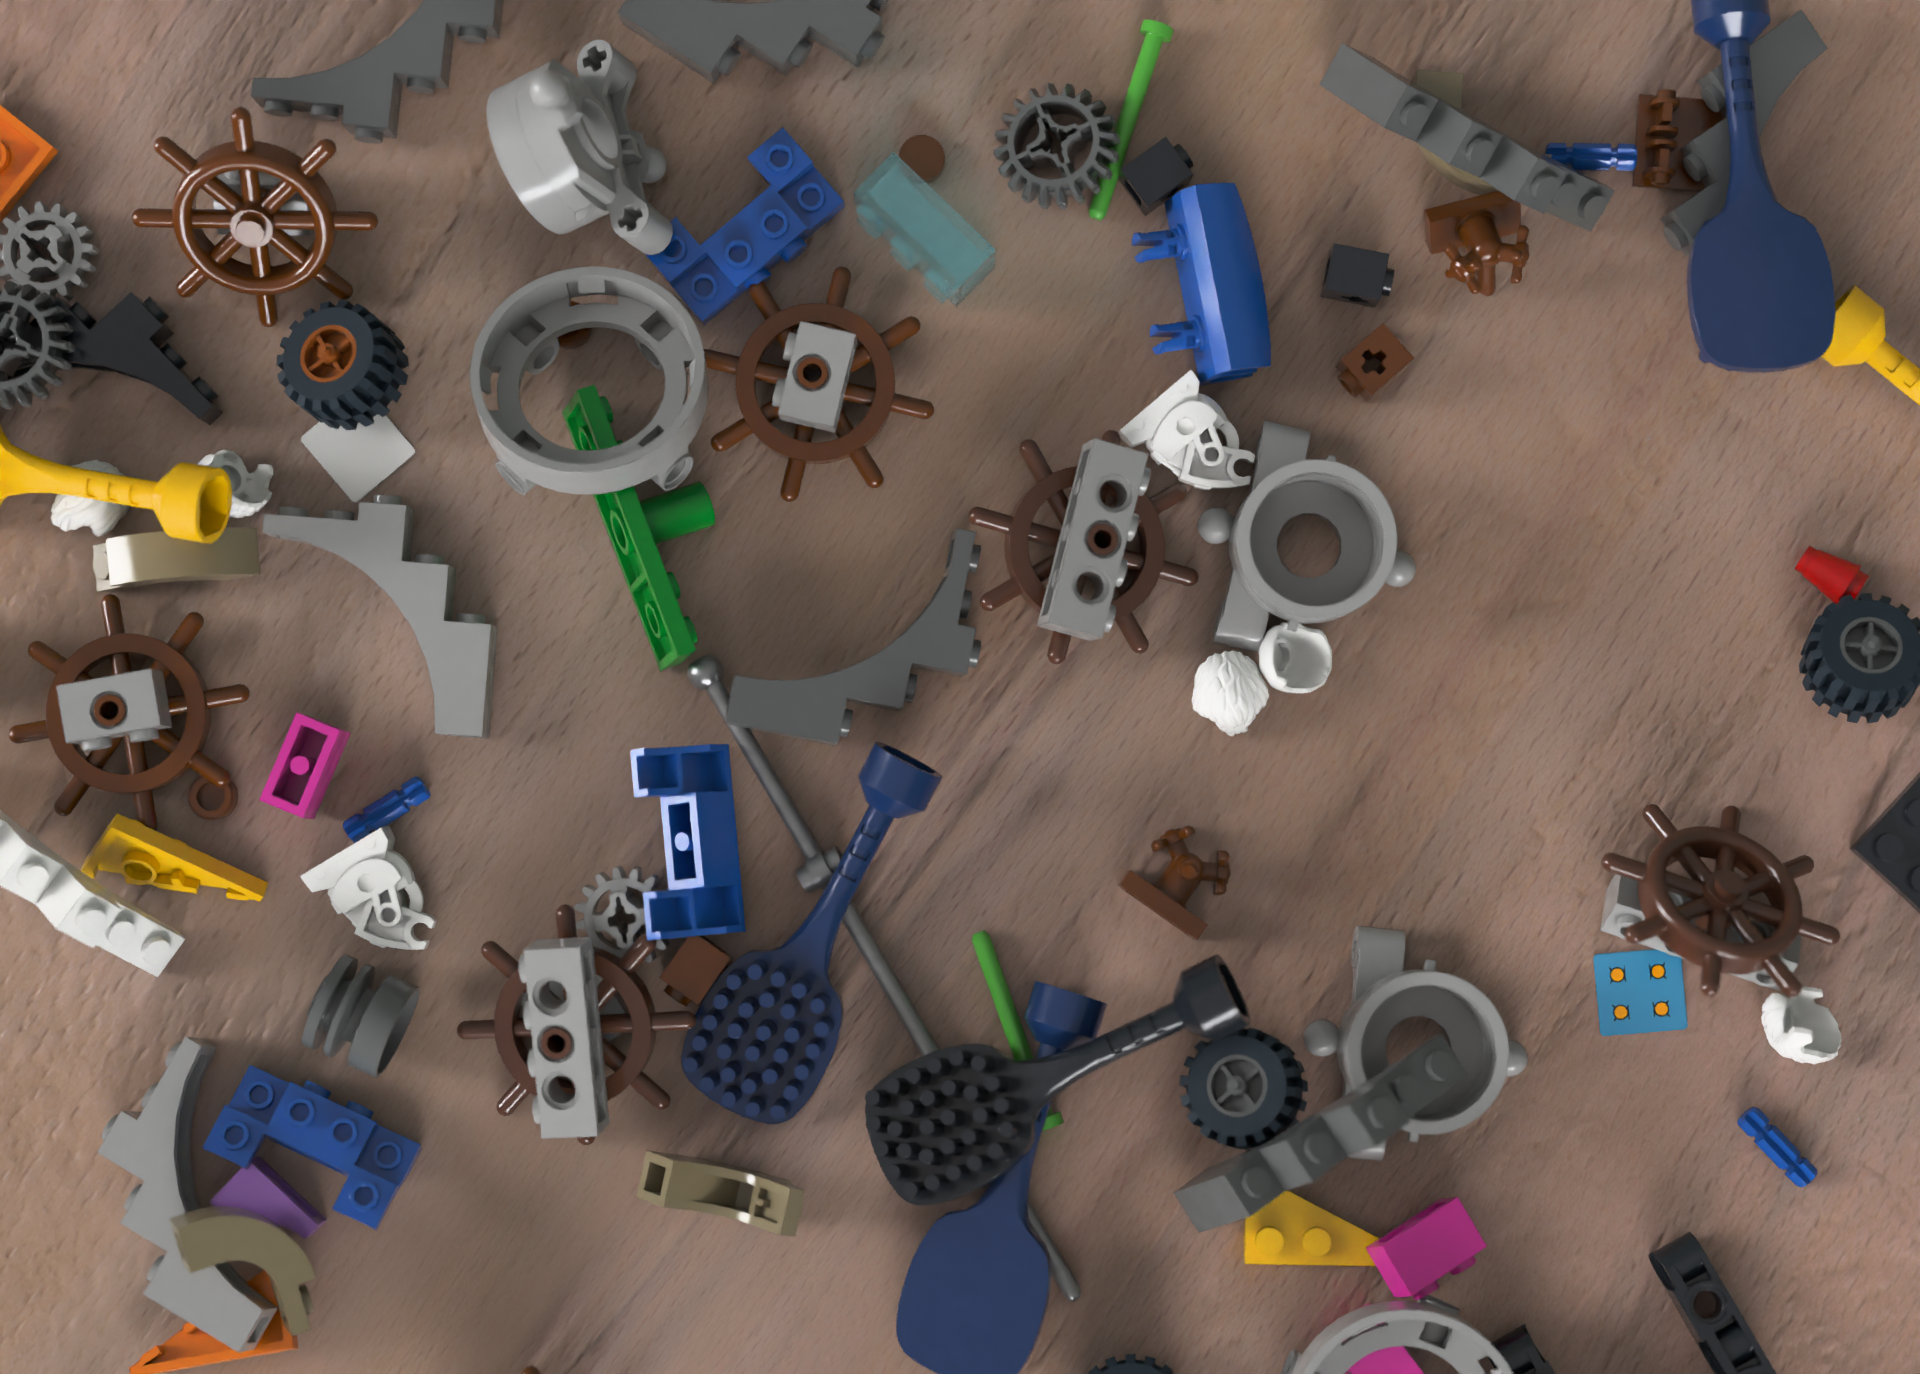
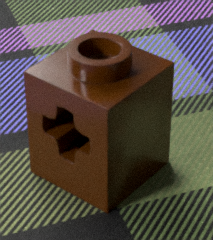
M1382 323L1339 361L1336 368L1341 374L1337 378L1350 395L1357 397L1360 394L1367 401L1408 366L1414 357ZM1375 357L1380 362L1376 369L1377 372L1373 370L1368 374L1365 373L1361 368L1366 362L1365 359L1370 361Z
M704 936L687 937L659 977L668 984L663 991L686 1007L690 1001L699 1005L734 957Z

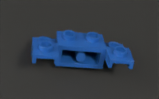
M783 127L747 156L748 161L770 187L701 245L697 243L675 217L670 221L673 227V235L668 246L658 254H645L703 325H706L744 293L749 285L760 282L766 284L772 277L769 271L781 260L789 263L797 258L808 246L805 240L845 207L843 199L813 165V161Z
M729 744L630 750L634 798L660 797L668 890L643 893L647 940L746 932Z
M249 1065L229 1105L223 1107L202 1148L248 1170L267 1137L272 1142L347 1176L348 1178L332 1209L377 1231L394 1197L409 1175L422 1149L421 1145L378 1125L376 1121L371 1120L374 1112L358 1103L348 1100L344 1107L329 1100L331 1092L313 1082L306 1080L303 1087Z

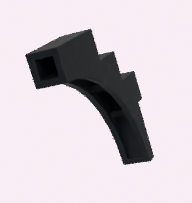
M130 292L93 328L92 326L97 321L79 302L76 301L71 306L58 297L52 301L51 307L59 306L66 313L60 322L68 323L73 328V332L70 335L62 338V340L69 341L75 345L76 350L74 352L62 354V358L72 364V369L82 368L113 372L151 384L172 396L198 420L209 426L223 414L213 403L218 398V395L199 376L192 381L182 370L187 362L168 343L162 348L160 347L173 335V332L164 324L169 316L151 297H148L143 302ZM10 310L0 313V322L2 321L5 313L10 314ZM34 318L29 323L32 325L30 340L35 347L42 349L41 328L36 318ZM15 340L13 342L0 341V346L3 347V350H13L14 348L21 351L27 350L17 345ZM23 363L17 368L13 377L8 376L7 381L23 376L35 363Z

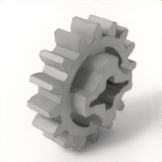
M39 201L35 204V213L31 214L21 206L18 208L20 219L16 223L8 218L3 220L9 231L7 235L0 234V243L3 245V250L0 251V263L5 264V266L0 268L1 279L17 283L19 290L25 284H30L37 289V295L45 292L53 298V301L56 299L57 293H60L67 300L73 299L71 287L75 284L86 289L88 285L82 278L84 271L94 273L97 269L88 262V256L98 254L99 250L94 245L86 243L94 233L87 226L79 227L83 218L74 211L66 216V208L58 203H55L50 212L47 205ZM49 224L45 230L31 231L37 226ZM34 243L47 247L48 251L52 253L51 257L57 261V264L52 263L48 259L44 260L40 250L34 246ZM20 244L21 258L17 261V251ZM74 245V257L71 263L70 249ZM48 276H60L58 279L51 282H37H42Z
M622 866L613 868L612 879L604 872L599 873L595 876L599 887L597 888L589 884L584 886L581 891L589 899L588 901H580L574 906L575 910L584 913V918L576 922V929H586L588 934L586 937H592L593 944L597 948L606 950L619 958H622L641 936V930L646 925L644 901L635 896L634 888L642 893L658 891L654 886L659 876L654 874L648 879L643 880L641 879L642 869L638 866L632 869L629 876L625 875ZM611 889L609 906L606 910L596 912L600 899ZM623 908L626 913H634L635 921L630 923L628 928L625 921H618L616 914L622 911ZM601 931H606L617 940V945L609 942L602 935ZM667 939L656 940L657 949L665 950L670 945ZM654 950L645 959L648 963L656 959Z

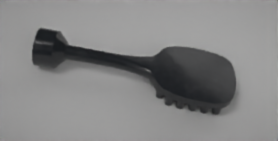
M1216 954L1181 971L1173 994V1002L1069 1050L1021 1061L1006 1057L994 1046L983 1044H963L934 1051L896 1069L866 1093V1127L874 1153L889 1183L905 1201L914 1205L928 1206L956 1200L996 1181L1016 1166L1029 1153L1034 1143L1035 1121L1039 1111L1055 1096L1079 1079L1185 1028L1189 1032L1210 1040H1219L1251 1024L1248 1007L1229 967L1221 956Z

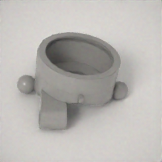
M597 39L586 44L578 55L577 70L579 78L554 59L491 92L487 101V123L493 148L514 192L539 223L550 231L563 235L610 214L615 233L644 254H658L668 246L673 235L671 222L646 201L642 186L643 182L653 183L663 177L666 171L667 160L659 149L645 145L643 134L629 129L625 111L631 88L637 77L634 63L605 40Z
M1264 420L1255 452L1256 464L1250 494L1240 505L1235 517L1232 518V515L1227 510L1220 507L1209 508L1199 517L1198 531L1205 541L1211 544H1220L1229 540V559L1232 563L1228 588L1224 601L1220 605L1212 640L1214 643L1259 653V647L1264 639L1270 613L1288 620L1287 630L1296 632L1298 623L1315 624L1339 619L1371 600L1385 582L1393 587H1402L1408 585L1416 574L1414 559L1408 553L1397 550L1395 519L1382 492L1364 474L1352 467L1336 462V456L1328 455L1326 460H1305L1310 440V431ZM1300 515H1314L1327 521L1335 530L1339 541V555L1334 566L1326 574L1315 578L1300 577L1291 573L1281 563L1277 553V537L1282 526L1288 520Z
M1357 925L1354 930L1351 951L1353 967L1351 1005L1345 1011L1339 1028L1331 1021L1325 1019L1315 1020L1310 1023L1303 1035L1304 1045L1310 1053L1319 1057L1329 1056L1335 1051L1337 1052L1339 1069L1344 1078L1343 1097L1390 1067L1386 1057L1385 1045L1389 1033L1397 1023L1408 1017L1416 1016L1432 1019L1442 1028L1448 1045L1466 1071L1467 1076L1410 1117V1122L1402 1127L1401 1130L1407 1131L1408 1141L1418 1142L1419 1134H1442L1470 1124L1492 1105L1502 1089L1505 1078L1516 1076L1526 1068L1528 1056L1524 1046L1518 1041L1508 1040L1503 1020L1485 994L1461 978L1436 972L1435 960L1426 959L1423 970L1403 971L1405 955L1404 930ZM1386 1140L1377 1147L1347 1156L1346 1158L1382 1161Z

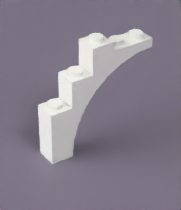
M0 809V886L34 903L57 930L92 948L97 945L158 977L185 941V938L174 928L137 908L83 873L27 832Z

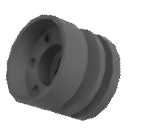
M343 955L336 962L329 975L323 979L314 995L308 1010V1019L302 1036V1045L315 1050L326 1038L324 1055L331 1058L348 1041L351 1043L348 1053V1066L378 1078L389 1065L406 1033L417 1006L420 987L394 975H388L375 991L372 989L375 967L366 964L356 975L358 959L349 955Z

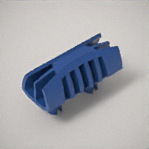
M1235 183L1198 184L1180 190L1164 202L1170 230L1148 233L1139 232L1134 233L1132 237V246H1153L1143 250L1134 257L1138 263L1156 259L1175 258L1187 321L1162 325L1154 324L1151 326L1150 337L1172 338L1159 343L1152 350L1156 355L1164 352L1192 349L1201 386L1252 377L1253 373L1257 372V368L1271 366V342L1261 270L1251 229Z

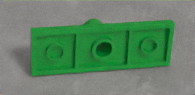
M595 384L578 389L562 412L575 449L586 451L601 450L623 443L622 440L616 441L610 423H613V413L605 396L599 397ZM699 481L641 501L637 497L634 486L609 493L593 494L659 670L662 672L674 668L696 651L694 643L697 642V633L690 617H683L677 601L681 596L678 582L671 571L666 573L656 545L714 526L715 513L709 494L704 485Z

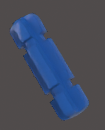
M1549 143L1545 148V154L1551 155L1552 159L1566 166H1571L1574 170L1609 171L1610 167H1615L1616 171H1632L1635 169L1638 159L1637 146L1629 143H1618L1616 147H1611V143H1573L1572 147H1566V143Z
M413 777L401 785V790H392L364 808L362 815L360 813L355 814L344 821L343 828L352 842L356 843L371 834L372 830L385 827L409 812L411 805L418 806L430 798L431 794L425 782L420 777Z
M1751 1107L1746 1110L1738 1119V1126L1748 1136L1755 1137L1754 1142L1779 1169L1787 1170L1785 1175L1796 1186L1803 1188L1808 1185L1818 1173L1813 1164L1807 1158L1800 1157L1801 1152L1775 1125L1768 1124L1770 1119L1759 1108Z

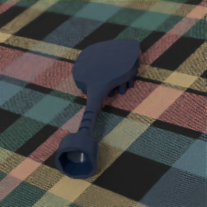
M1691 0L1694 33L1715 48L1720 49L1730 144L1729 184L1725 206L1717 216L1704 222L1694 237L1688 261V306L1692 330L1700 350L1698 357L1704 363L1710 362L1728 371L1763 373L1799 368L1813 363L1829 348L1835 324V298L1828 256L1815 226L1805 217L1788 211L1778 203L1768 179L1762 157L1749 45L1753 43L1771 21L1769 0Z
M875 742L858 774L865 800L869 806L813 910L782 946L772 950H751L733 962L718 977L706 994L695 1014L696 1023L687 1032L681 1055L682 1068L687 1079L709 1099L742 1117L766 1124H779L788 1121L806 1104L819 1085L835 1053L843 1023L844 1007L842 997L832 985L828 972L833 946L843 917L894 818L900 819L925 811L942 779V775L930 766L881 742Z
M1035 981L1024 1019L1035 1040L1040 1042L1036 1058L1063 1052L1097 1038L1107 1003ZM1052 1100L1039 1111L1035 1121L1034 1143L1029 1153L1009 1172L990 1183L977 1203L964 1210L947 1212L939 1218L921 1241L912 1259L898 1304L896 1334L902 1350L918 1364L938 1374H1020L1035 1348L1049 1301L1051 1264L1047 1245L1034 1232L1028 1220V1199L1032 1167Z

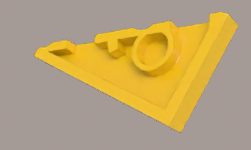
M118 813L84 861L81 869L83 873L92 879L95 878L98 870L121 873L125 877L127 884L153 885L161 889L197 894L200 885L227 889V898L243 901H261L268 882L198 851L180 840L172 839L148 828L137 820L129 819Z
M1287 1190L1254 1215L1244 1219L1243 1262L1245 1264L1376 1266L1366 1247L1379 1238Z

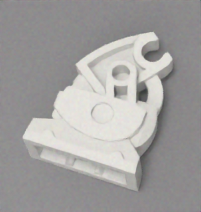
M1192 370L1188 371L1118 432L1120 438L1130 448L1145 442L1146 448L1151 453L1150 456L1158 465L1164 464L1173 470L1174 474L1179 476L1178 481L1192 485L1194 488L1209 491L1210 489H1229L1250 484L1251 476H1238L1234 472V463L1237 460H1245L1249 464H1253L1255 455L1250 451L1239 449V437L1236 429L1227 420L1224 411L1213 399L1199 393L1200 381ZM1217 429L1223 433L1226 439V447L1222 446L1216 432Z
M390 826L377 829L300 876L311 892L328 889V895L332 901L331 904L337 914L343 913L352 921L351 924L356 927L354 933L368 940L371 944L382 948L391 947L406 950H422L428 947L430 941L416 938L414 927L417 923H424L428 928L432 929L435 928L437 920L432 915L422 912L424 902L422 890L415 881L413 870L407 860L393 850L395 837ZM403 889H405V890L407 891L408 895H409V898H410V905H409V907H408L407 904H406V900H405V895H404V890H403Z

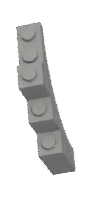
M374 495L373 503L359 502L358 520H353V512L326 510L325 518L307 517V509L295 507H279L278 515L264 514L263 533L274 538L309 543L341 556L363 570L393 599L411 625L427 661L434 693L435 734L489 739L498 627L492 624H485L486 616L478 614L458 613L457 622L452 621L456 569L449 564H443L444 557L438 555L416 554L415 562H410L414 510L407 505H401V497Z
M185 1037L183 1041L177 1042L168 1053L165 1060L167 1069L159 1083H154L145 1093L141 1102V1107L144 1108L141 1113L138 1111H121L119 1115L112 1117L102 1132L101 1139L104 1142L97 1153L144 1181L142 1185L136 1186L129 1194L124 1204V1209L127 1212L120 1223L167 1251L166 1255H161L150 1268L147 1275V1280L150 1283L143 1294L235 1351L254 1350L278 1307L250 1287L228 1261L190 1274L182 1263L169 1218L201 1208L195 1193L190 1157L192 1117L201 1081L217 1048L201 1038Z

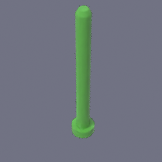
M1145 19L1142 22L1140 33L1145 36L1114 130L1120 137V143L1110 148L1118 153L1119 160L1113 164L1104 163L1113 175L1110 180H1104L1100 177L1097 183L1101 191L1099 194H1093L1088 209L1089 217L1101 221L1107 214L1162 43H1169L1171 41L1174 29L1164 23Z
M985 930L975 933L972 936V943L1014 1060L1033 1059V1054L990 935ZM1051 1105L1043 1131L1064 1123L1061 1111L1053 1113Z

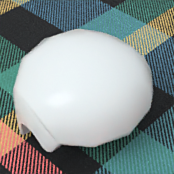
M1288 622L1274 625L1267 631L1259 647V669L1270 686L1286 693H1311L1323 686L1332 670V649L1324 632L1320 629L1303 626L1301 623H1298L1296 632L1287 630Z

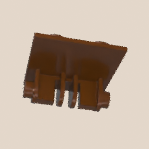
M1658 90L1657 95L1639 94L1635 139L1638 159L1637 165L1633 170L1632 186L1695 192L1705 189L1706 186L1701 180L1698 182L1693 180L1686 172L1682 163V159L1685 156L1680 149L1725 119L1720 111L1713 112L1703 99L1676 97V91Z

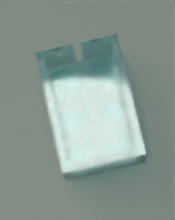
M894 152L854 191L855 212L859 216L857 218L859 225L874 239L882 235L892 247L890 254L909 272L915 267L926 280L923 283L924 287L942 304L948 299L957 307L995 268L996 250Z

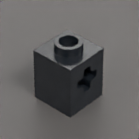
M1165 137L1121 168L1118 180L1146 216L1180 190L1190 185L1193 177L1190 169L1194 165L1180 144H1176L1173 147Z
M1334 243L1328 254L1320 297L1375 308L1381 300V295L1389 297L1394 269L1387 268L1389 254Z

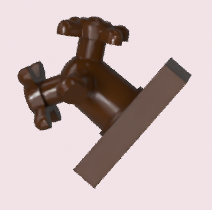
M1495 191L1425 209L1426 244L1431 255L1445 252L1452 261L1450 267L1445 271V275L1448 278H1455L1460 282L1466 283L1473 294L1480 292L1484 296H1491L1496 289V264L1507 262L1513 264L1511 283L1518 284L1522 280V268L1526 266L1530 253L1529 245L1526 242L1529 229L1527 226L1521 225V203L1514 201L1501 191ZM1518 233L1516 244L1502 243L1500 237ZM1464 247L1467 254L1464 257L1461 256L1457 248Z
M1186 826L1182 829L1167 830L1158 840L1152 842L1151 848L1153 852L1166 847L1172 858L1155 883L1150 884L1132 870H1128L1117 886L1190 938L1198 940L1208 924L1188 911L1185 905L1201 880L1214 882V895H1222L1227 891L1226 885L1231 875L1228 862L1230 856L1227 851L1220 850L1216 853V863L1203 862L1197 855L1189 852L1183 840L1196 833L1193 827Z

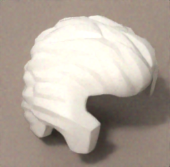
M227 449L220 450L214 455L208 454L198 463L199 465L222 468L227 472L232 486V505L229 517L243 518L244 516H252L255 512L260 511L271 498L272 492L268 489L270 479L274 475L272 465L258 464L255 472L248 473L242 459L234 451Z
M97 460L72 465L82 469L123 475L117 467ZM57 494L51 508V521L53 525L60 527L65 532L89 526L95 536L101 537L113 530L117 522L126 515L129 506Z
M1232 650L1209 656L1204 663L1199 665L1194 677L1193 710L1198 712L1199 715L1215 722L1216 726L1229 736L1234 737L1235 734L1247 732L1248 726L1261 709L1266 706L1269 698L1268 686L1262 678L1258 665L1249 656H1244L1242 652Z
M1802 987L1800 994L1795 997L1772 993L1762 1005L1763 1014L1761 1020L1770 1045L1783 1057L1800 1063L1807 1062L1815 1065L1832 1060L1838 1055L1842 1040L1838 1023L1828 1008L1818 1005L1814 1001V998L1823 997L1822 989Z

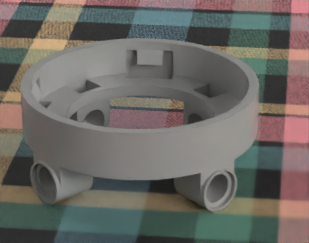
M609 267L571 268L538 278L514 292L493 312L478 336L471 358L470 386L484 434L496 452L498 462L495 465L498 472L519 494L525 495L537 484L548 489L571 494H602L623 490L650 478L663 490L669 491L677 487L691 471L693 458L689 454L688 445L700 428L705 415L709 393L704 349L697 326L685 307L669 291L652 280L633 272ZM587 295L618 296V305L589 303L571 306V298ZM593 327L615 329L634 336L635 344L644 358L658 370L664 371L665 391L661 405L654 418L640 433L619 445L601 450L586 451L559 446L545 439L530 425L520 404L522 378L525 370L532 375H536L551 365L559 352V336L574 330ZM685 367H689L690 369L689 388H691V391L689 393L688 398L687 375ZM491 373H499L497 381L499 410H488L483 398L482 391L487 395L491 394Z
M1429 1295L1417 1300V1302L1388 1301L1371 1304L1340 1317L1317 1335L1304 1353L1293 1349L1289 1353L1281 1374H1345L1357 1361L1372 1352L1389 1347L1410 1346L1430 1351L1442 1357L1460 1374H1486L1477 1361L1486 1356H1489L1498 1368L1491 1370L1492 1374L1513 1373L1502 1355L1484 1335L1459 1316L1460 1310L1457 1307Z

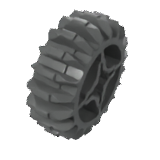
M1048 83L1046 96L1040 97L1035 88H1030L1029 96L1032 101L1025 105L1022 100L1014 99L1013 104L1018 114L1014 116L1010 113H1003L1001 119L1009 129L997 130L995 133L996 139L1005 144L994 150L996 159L1005 161L1000 165L998 171L1003 178L1011 177L1007 184L1013 193L1022 190V199L1026 203H1031L1038 196L1041 208L1048 209L1054 197L1059 208L1065 210L1068 206V197L1073 195L1079 205L1084 204L1085 197L1082 191L1089 187L1092 193L1099 194L1101 188L1096 182L1097 177L1110 180L1113 175L1104 163L1113 164L1119 160L1118 153L1110 149L1120 143L1118 133L1110 131L1116 125V122L1112 115H1104L1106 106L1102 100L1091 103L1092 95L1087 89H1084L1076 96L1073 85L1067 83L1061 95H1058L1055 85ZM1068 114L1076 116L1086 123L1079 126L1076 123L1062 126L1056 124L1051 116ZM1038 123L1039 135L1035 141L1026 145L1027 150L1022 152L1023 143L1028 132ZM1050 130L1053 131L1057 140H1061V147L1063 149L1061 153L1065 160L1064 163L1061 162L1057 153L1054 154L1052 152L1053 146L1051 143L1053 140L1049 133ZM1093 140L1092 149L1087 160L1076 171L1074 165L1075 157L1081 150L1088 147L1087 142ZM1037 167L1038 170L1045 167H1055L1061 172L1063 178L1043 179L1031 174L1027 170Z
M6 281L2 291L0 289V313L11 310L10 314L5 313L0 322V341L13 342L15 340L17 345L27 350L21 351L15 348L13 350H3V347L0 346V405L7 410H11L14 407L16 399L20 405L30 407L33 401L32 392L43 400L49 398L48 390L45 387L48 382L57 387L63 385L61 378L55 375L58 368L63 370L72 369V364L64 360L62 354L71 353L76 350L73 343L62 340V338L73 332L70 324L60 322L66 314L64 309L59 306L51 307L53 298L47 293L43 292L37 295V289L30 284H25L19 290L18 284L13 281ZM32 314L41 328L42 349L35 347L30 340L32 325L28 323ZM23 363H35L23 376L7 381L8 376L13 377L17 368Z

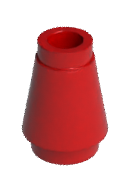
M1810 545L1795 567L1796 571L1800 572L1803 577L1836 605L1841 597L1852 595L1853 599H1855L1869 578L1868 574L1859 570L1862 565L1822 550H1817Z

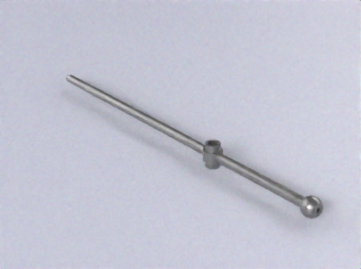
M707 654L688 666V678L694 687L706 690L722 719L725 720L730 694L721 681L724 677V668L717 657ZM726 724L805 857V864L795 869L801 885L809 894L819 888L825 890L843 853L837 846L832 847L826 852L820 848L752 731L748 728ZM851 900L842 922L922 1056L940 1050ZM1028 1200V1220L1034 1232L1047 1245L1050 1255L1051 1275L1064 1297L1069 1301H1076L1080 1297L1081 1288Z

